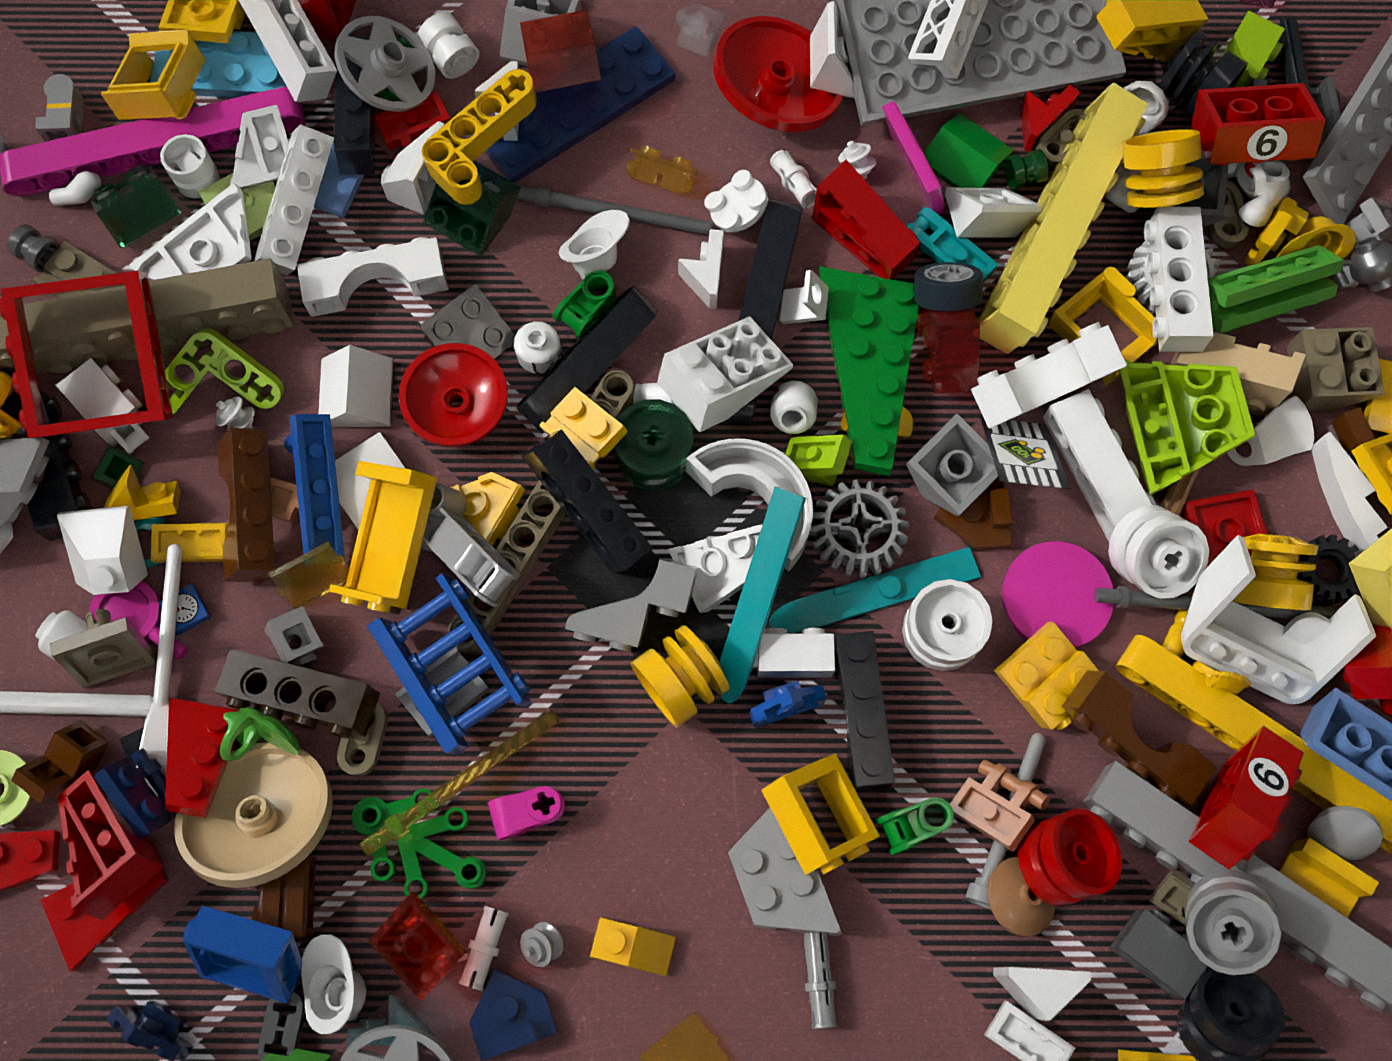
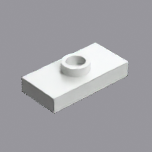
M1008 1001L1003 1002L984 1036L1020 1061H1068L1075 1050V1047Z

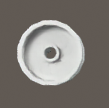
M1151 505L1141 506L1130 511L1117 523L1110 536L1108 553L1112 567L1121 577L1135 584L1145 593L1160 599L1174 598L1184 594L1197 583L1199 576L1207 567L1209 547L1206 536L1197 525L1165 508Z
M948 579L933 582L919 592L905 614L902 633L905 646L915 660L927 668L947 671L959 669L972 661L989 639L993 620L989 604L978 590L965 582ZM942 622L949 624L948 629L943 626Z

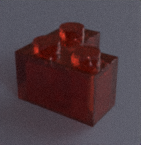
M923 308L922 313L917 314V330L919 335H923L925 348H929V360L923 361L924 380L930 382L935 394L971 391L972 388L978 386L980 322L972 309L943 312Z

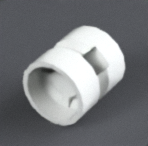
M442 12L431 16L418 31L417 36L424 43L433 58V62L446 78H458L466 74L476 64L479 58V50L468 35L464 34V30L451 13Z
M187 134L178 135L169 139L163 146L160 153L161 163L180 193L186 197L201 198L198 191L220 180L218 169L201 140L195 136Z

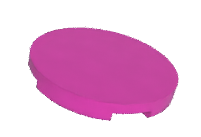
M1049 541L1026 549L1012 562L1002 582L1001 602L1004 605L1009 621L1015 628V632L1025 641L1032 637L1047 622H1054L1071 644L1078 648L1096 638L1109 622L1114 604L1096 603L1094 593L1096 588L1113 589L1105 567L1090 552L1071 543Z

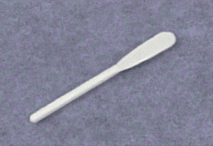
M172 544L167 549L154 698L145 720L139 750L144 748L152 759L157 758L163 767L160 771L165 778L169 694L182 562V548L178 544ZM146 779L145 781L148 783V785L151 787V789L153 790V792H154V793L156 794V796L158 797L157 793L155 792V790L152 788V786L150 785V783H149V782L147 781V779Z

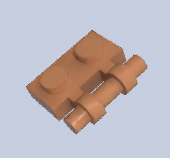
M985 759L978 768V772L986 776L983 783L980 784L969 777L951 801L950 806L956 817L1014 852L1035 822L1033 816L1024 810L1031 804L1044 810L1050 802V797L1040 792L1039 786L1029 780L1022 781L1013 776L1011 769L1001 763L995 765ZM1004 787L1014 793V795L1008 801L996 794L997 791Z

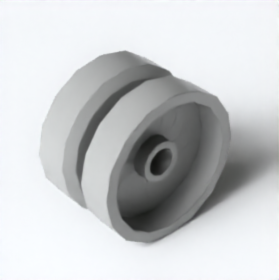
M1233 870L1212 872L1196 882L1187 896L1185 918L1189 944L1199 960L1217 972L1230 975L1253 973L1268 965L1278 951L1281 931L1273 897L1263 883L1247 873Z

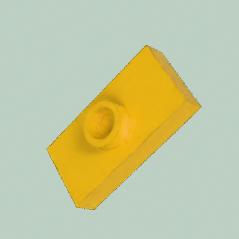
M152 524L151 561L153 563H166L168 547L172 544H178L182 548V562H223L222 546L229 524Z

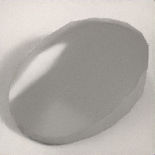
M1334 806L1323 810L1308 826L1307 832L1308 838L1310 837L1345 861L1360 860L1375 853L1382 843L1384 834L1380 823L1365 810L1349 806Z

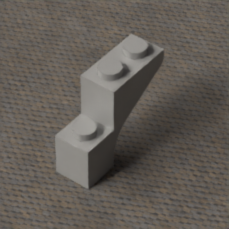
M663 558L659 559L652 582L640 595L572 614L567 619L565 629L574 631L573 637L576 639L595 642L596 637L610 640L609 647L630 652L632 646L638 648L642 644L651 604L657 606V613L672 617H678L679 611L684 613L688 611L699 567Z

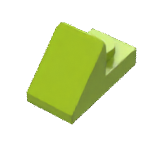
M845 435L791 437L785 455L794 462L805 479L833 486L837 474L843 473L852 440Z

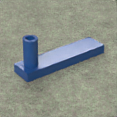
M294 414L290 417L291 434L285 438L284 447L287 452L294 456L304 563L341 561L345 559L330 414Z

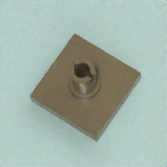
M105 609L95 610L97 620H94L92 611L86 614L85 621L88 630L50 643L51 656L83 688L157 664L155 651L125 617L111 622L110 611Z

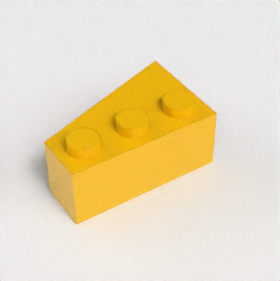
M1107 0L1106 6L1096 16L1114 50L1132 55L1142 52L1147 59L1158 56L1163 63H1167L1181 46L1208 20L1198 0Z

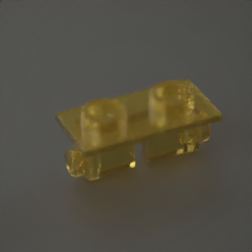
M644 145L641 146L640 151L630 148L629 151L636 156L635 161L629 160L626 167V173L631 175V179L655 185L659 173L663 175L660 188L682 196L684 193L691 194L694 181L689 180L691 174L699 176V172L692 168L693 162L674 156L672 161L660 158L661 151Z

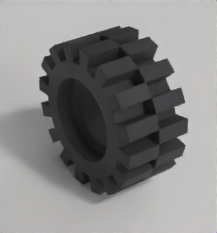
M1325 535L1318 536L1308 542L1309 544L1319 545L1318 555H1299V561L1316 564L1319 558H1329L1338 566L1340 571V578L1336 583L1325 582L1319 577L1316 570L1297 572L1298 580L1314 584L1313 604L1319 605L1324 602L1325 606L1333 605L1334 603L1338 604L1359 591L1349 563L1356 558L1354 553L1360 549L1356 545L1348 548L1347 544L1350 540L1343 537L1337 541V535H1329L1326 538Z

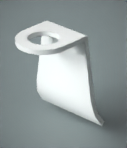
M1293 396L1279 404L1254 427L1255 437L1248 440L1252 449L1249 457L1240 456L1235 448L1227 452V454L1239 465L1252 466L1268 464L1311 450L1314 443V428L1305 404L1297 396Z

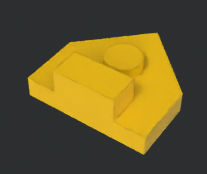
M1289 197L1284 198L1254 244L1259 250L1256 251L1251 248L1244 259V263L1249 266L1260 263L1269 250L1276 252L1287 236V233L1283 232V230L1286 229L1297 235L1307 221L1309 213L1297 206L1298 202Z
M494 472L479 476L478 480L463 486L458 484L450 487L464 494L467 505L463 517L491 546H493L496 539L502 541L520 512L516 505L525 491L521 485Z

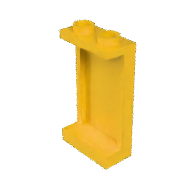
M358 461L355 475L371 479L346 584L343 587L330 584L329 592L341 594V602L363 607L364 600L368 601V609L385 613L390 612L391 606L406 609L437 477L411 469Z

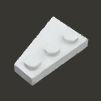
M763 524L727 533V535L712 539H704L693 544L668 549L673 561L699 567L692 598L700 613L709 612L743 588Z

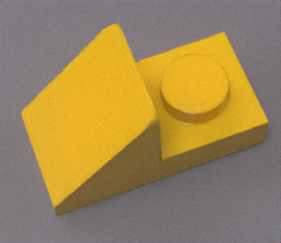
M129 465L107 497L104 508L130 506L134 521L177 514L181 491L177 481L167 483L154 482L140 487L133 466Z
M600 917L590 957L667 976L676 937Z

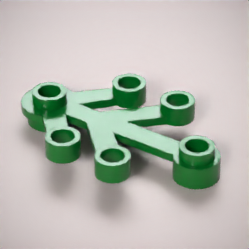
M421 788L416 790L412 797L388 804L377 797L364 798L353 809L352 823L359 833L368 836L373 857L370 871L374 879L387 882L396 874V865L388 858L385 833L398 842L407 879L404 884V893L409 899L420 901L429 893V884L423 878L417 852L454 872L456 881L464 888L477 889L485 883L488 871L486 865L481 860L475 857L462 859L425 838L449 830L456 832L464 830L469 823V815L464 809L453 807L443 816L405 827L393 820V818L416 810L421 813L432 811L436 805V797L433 792ZM428 794L430 796L429 805L424 808L419 807L417 804L419 796ZM370 809H375L377 812L376 820L373 823H366L364 819L365 813ZM456 812L462 813L464 817L462 824L452 826L450 823L451 816ZM387 862L390 866V871L386 876L380 877L377 873L378 865ZM469 865H474L477 869V875L472 880H466L463 875L464 869ZM415 881H420L423 884V891L418 896H413L410 892V887Z

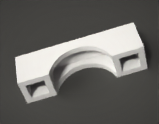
M419 237L409 243L399 245L383 244L376 249L363 252L347 251L341 256L332 258L316 257L308 260L306 263L297 264L303 304L311 317L346 310L348 300L354 290L366 281L376 278L397 280L404 284L414 297L448 290L442 253L436 237L430 239Z

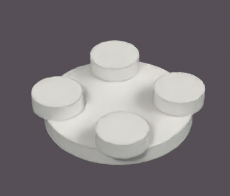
M740 170L734 174L732 182L725 185L720 191H714L707 195L704 205L710 211L711 218L718 228L725 232H739L749 228L760 219L767 207L768 195L763 185L758 180L753 179L749 171Z

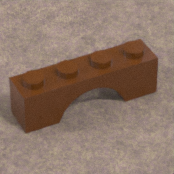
M231 427L217 442L219 477L224 478L230 497L229 526L222 546L224 582L261 583L275 571L267 430Z
M1087 670L1061 706L1072 715L1070 721L1084 732H1092L1100 739L1098 745L1104 751L1115 757L1120 756L1128 763L1126 768L1145 781L1148 780L1153 786L1174 801L1192 805L1217 767L1190 744L1168 742L1162 747L1153 750L1147 747L1138 738L1132 725L1131 705L1134 695L1106 671Z

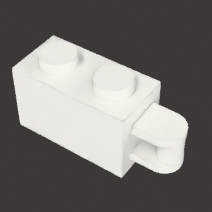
M91 358L56 385L85 419L139 412L138 409L143 406L129 389L123 393L116 386L121 380L107 364L100 368ZM142 423L94 429L109 445L114 447L117 443H120L129 454L150 438L140 427Z

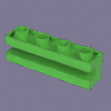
M1316 245L1208 278L1213 329L1220 333L1229 332L1235 328L1257 323L1273 316L1286 314L1292 310L1315 305L1318 302L1336 297L1338 284L1328 279L1327 276L1340 273L1344 259L1321 245Z

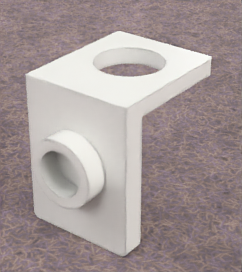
M806 270L804 287L783 290L780 321L783 324L826 319L829 287L812 270Z

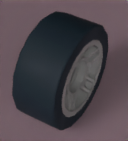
M956 262L935 263L926 265L915 273L914 298L916 303L923 308L943 312L962 311L979 305L982 300L983 273L973 265Z

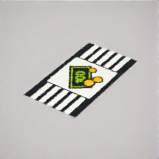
M980 417L1000 481L1070 489L1046 424L1008 420L988 428L984 417Z

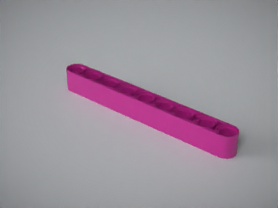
M279 87L193 107L183 119H176L175 117L146 118L8 150L0 154L2 187L4 192L9 195L25 196L68 186L77 174L84 171L94 172L102 178L162 164L160 153L163 146L169 139L178 135L187 134L195 136L201 140L208 153L235 147L240 138L242 114L273 105H278L286 134H290L300 124L306 125L301 102H295L287 87Z

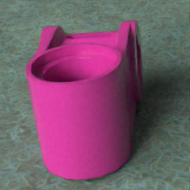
M547 786L509 794L487 802L498 841L527 833L531 829L553 823L561 818L565 810V800L562 795ZM544 795L551 800H555V804L550 806V813L548 815L542 810H537V805L542 804V797Z

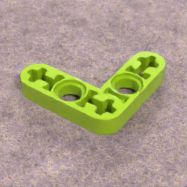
M209 328L198 330L165 370L168 389L171 385L178 389L170 398L173 414L183 405L208 371L259 408L268 409L274 407L284 394L282 381L219 332ZM211 340L213 343L210 348L213 351H207L199 361L193 356L202 346L199 341ZM233 359L241 361L246 368L245 376L237 378L230 375L227 370L228 361ZM177 365H189L194 370V380L191 382L180 380L176 374ZM255 372L258 376L248 388L244 384ZM266 384H269L273 387L271 390L273 396L268 395L264 398L259 394L261 388L258 385L264 387Z

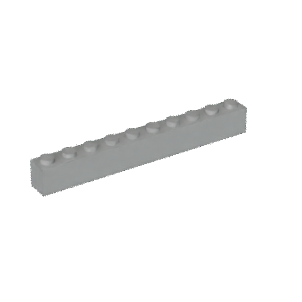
M1117 761L1104 768L1083 801V804L1091 809L1090 811L1103 818L1108 825L1112 823L1124 831L1122 836L1128 842L1139 848L1146 846L1157 854L1155 859L1160 864L1170 870L1173 868L1175 870L1179 869L1188 875L1194 883L1212 872L1228 870L1188 842L1198 821V816ZM1255 855L1247 862L1240 860L1230 869L1247 873L1266 887L1274 900L1281 931L1280 939L1292 947L1290 952L1295 957L1307 964L1312 965L1313 962L1326 970L1324 975L1331 982L1342 988L1349 986L1361 994L1359 1000L1363 1004L1377 1012H1383L1384 1010L1392 1016V948Z

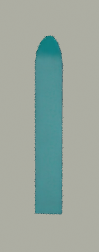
M778 486L774 487L719 662L730 689L721 695L726 703H733L740 697L749 679L806 501L805 497Z
M966 547L797 599L776 610L769 619V625L771 628L787 629L788 634L802 633L803 629L824 627L914 599L923 588L936 581L952 579L966 583L981 578L970 547Z

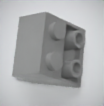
M508 0L505 9L500 60L507 62L518 61L520 65L557 74L564 72L583 20L581 0Z
M44 438L0 439V529L6 521L13 523L19 515L23 503L28 504L38 486V484L33 483L34 476L39 477L49 461V457L44 455L49 440Z

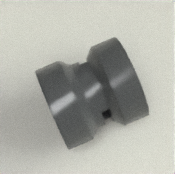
M27 224L16 228L7 242L8 252L17 259L26 260V263L37 272L44 271L43 266L60 247L51 238L41 237V233L37 229Z

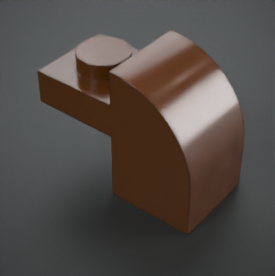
M79 720L55 731L44 756L17 768L11 781L41 804L54 796L58 797L86 771L93 772L98 766L109 741L82 720Z

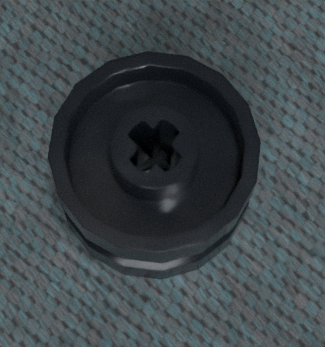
M1213 969L1206 971L1177 1014V1030L1183 1045L1197 1061H1261L1267 1050L1280 1037L1285 1026L1284 1008L1278 995L1263 979L1253 973L1230 975Z

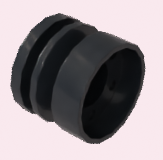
M1198 31L1191 40L1182 45L1164 70L1162 80L1158 86L1163 90L1165 96L1174 86L1177 88L1170 99L1172 105L1181 101L1186 94L1190 96L1191 99L1185 113L1192 118L1199 90L1234 87L1249 64L1248 61L1231 50L1225 53L1218 61L1212 59L1219 44L1215 40L1203 52L1200 51L1207 38V35L1202 31Z

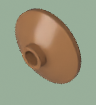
M1018 857L1006 859L994 868L988 882V901L991 911L999 924L1008 932L1021 937H1030L1043 932L1053 919L1055 906L1039 899L1028 887L1019 868Z

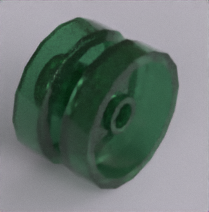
M661 399L642 400L629 406L617 420L628 431L614 446L615 459L621 474L634 486L646 490H664L677 484L687 474L686 458L693 453V428L687 415L675 404Z

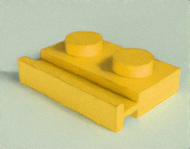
M576 387L550 413L552 416L546 423L542 421L539 425L548 435L562 429L592 469L595 468V462L600 457L604 458L628 432L619 421Z

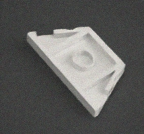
M235 183L231 184L133 261L130 267L135 271L147 272L149 278L156 280L251 261L242 189Z

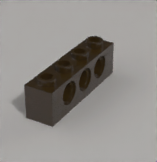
M230 649L214 691L226 698L225 705L237 710L249 706L259 708L262 714L273 717L278 721L282 720L283 715L293 717L294 724L312 730L316 729L317 724L329 727L328 733L345 739H350L352 733L366 736L380 696L377 690L366 683ZM267 681L265 690L258 694L260 685ZM301 689L299 699L291 703L293 694ZM336 698L333 709L325 713L327 703L331 699Z

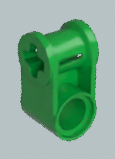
M598 270L587 274L579 285L558 304L554 310L553 319L558 323H565L575 332V337L579 339L615 302L616 293L611 276L604 271ZM597 288H605L608 290L602 296H594L591 294Z
M934 797L908 808L903 807L877 818L875 821L877 825L883 827L891 846L889 849L890 856L915 847L923 843L922 841L948 829L953 822L954 813L947 801ZM934 806L943 812L944 822L941 826L934 827L926 822L924 813L927 807Z

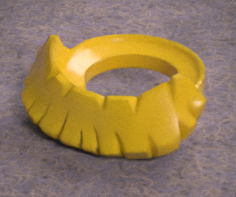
M1195 661L1192 665L1193 669L1205 675V683L1208 687L1224 688L1233 694H1238L1244 688L1251 686V681L1244 675L1217 671L1199 661Z

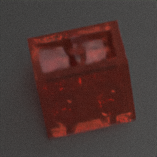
M587 10L520 22L528 70L533 80L535 92L601 80Z

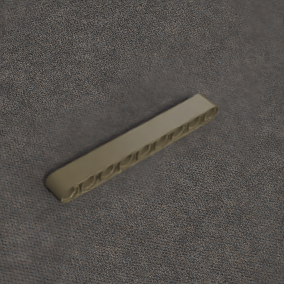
M611 371L602 378L590 399L622 423L633 405V381L624 371ZM615 387H622L627 390L622 396L615 397L609 394L611 389ZM540 480L496 549L516 569L520 577L510 582L498 598L499 605L488 611L478 609V603L481 599L471 590L469 592L470 597L466 599L489 636L492 635L566 514ZM541 505H550L554 508L552 513L546 517H540L535 514L536 509ZM523 535H531L535 538L532 545L527 548L518 547L516 542ZM458 612L450 622L448 633L464 623ZM475 639L456 646V649L465 655H474L481 651Z

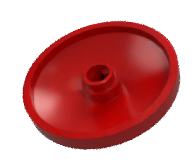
M755 16L742 19L726 29L715 49L713 73L720 91L737 111L764 127L783 132H804L818 128L833 116L843 95L810 88V36L812 32L792 21L771 16Z

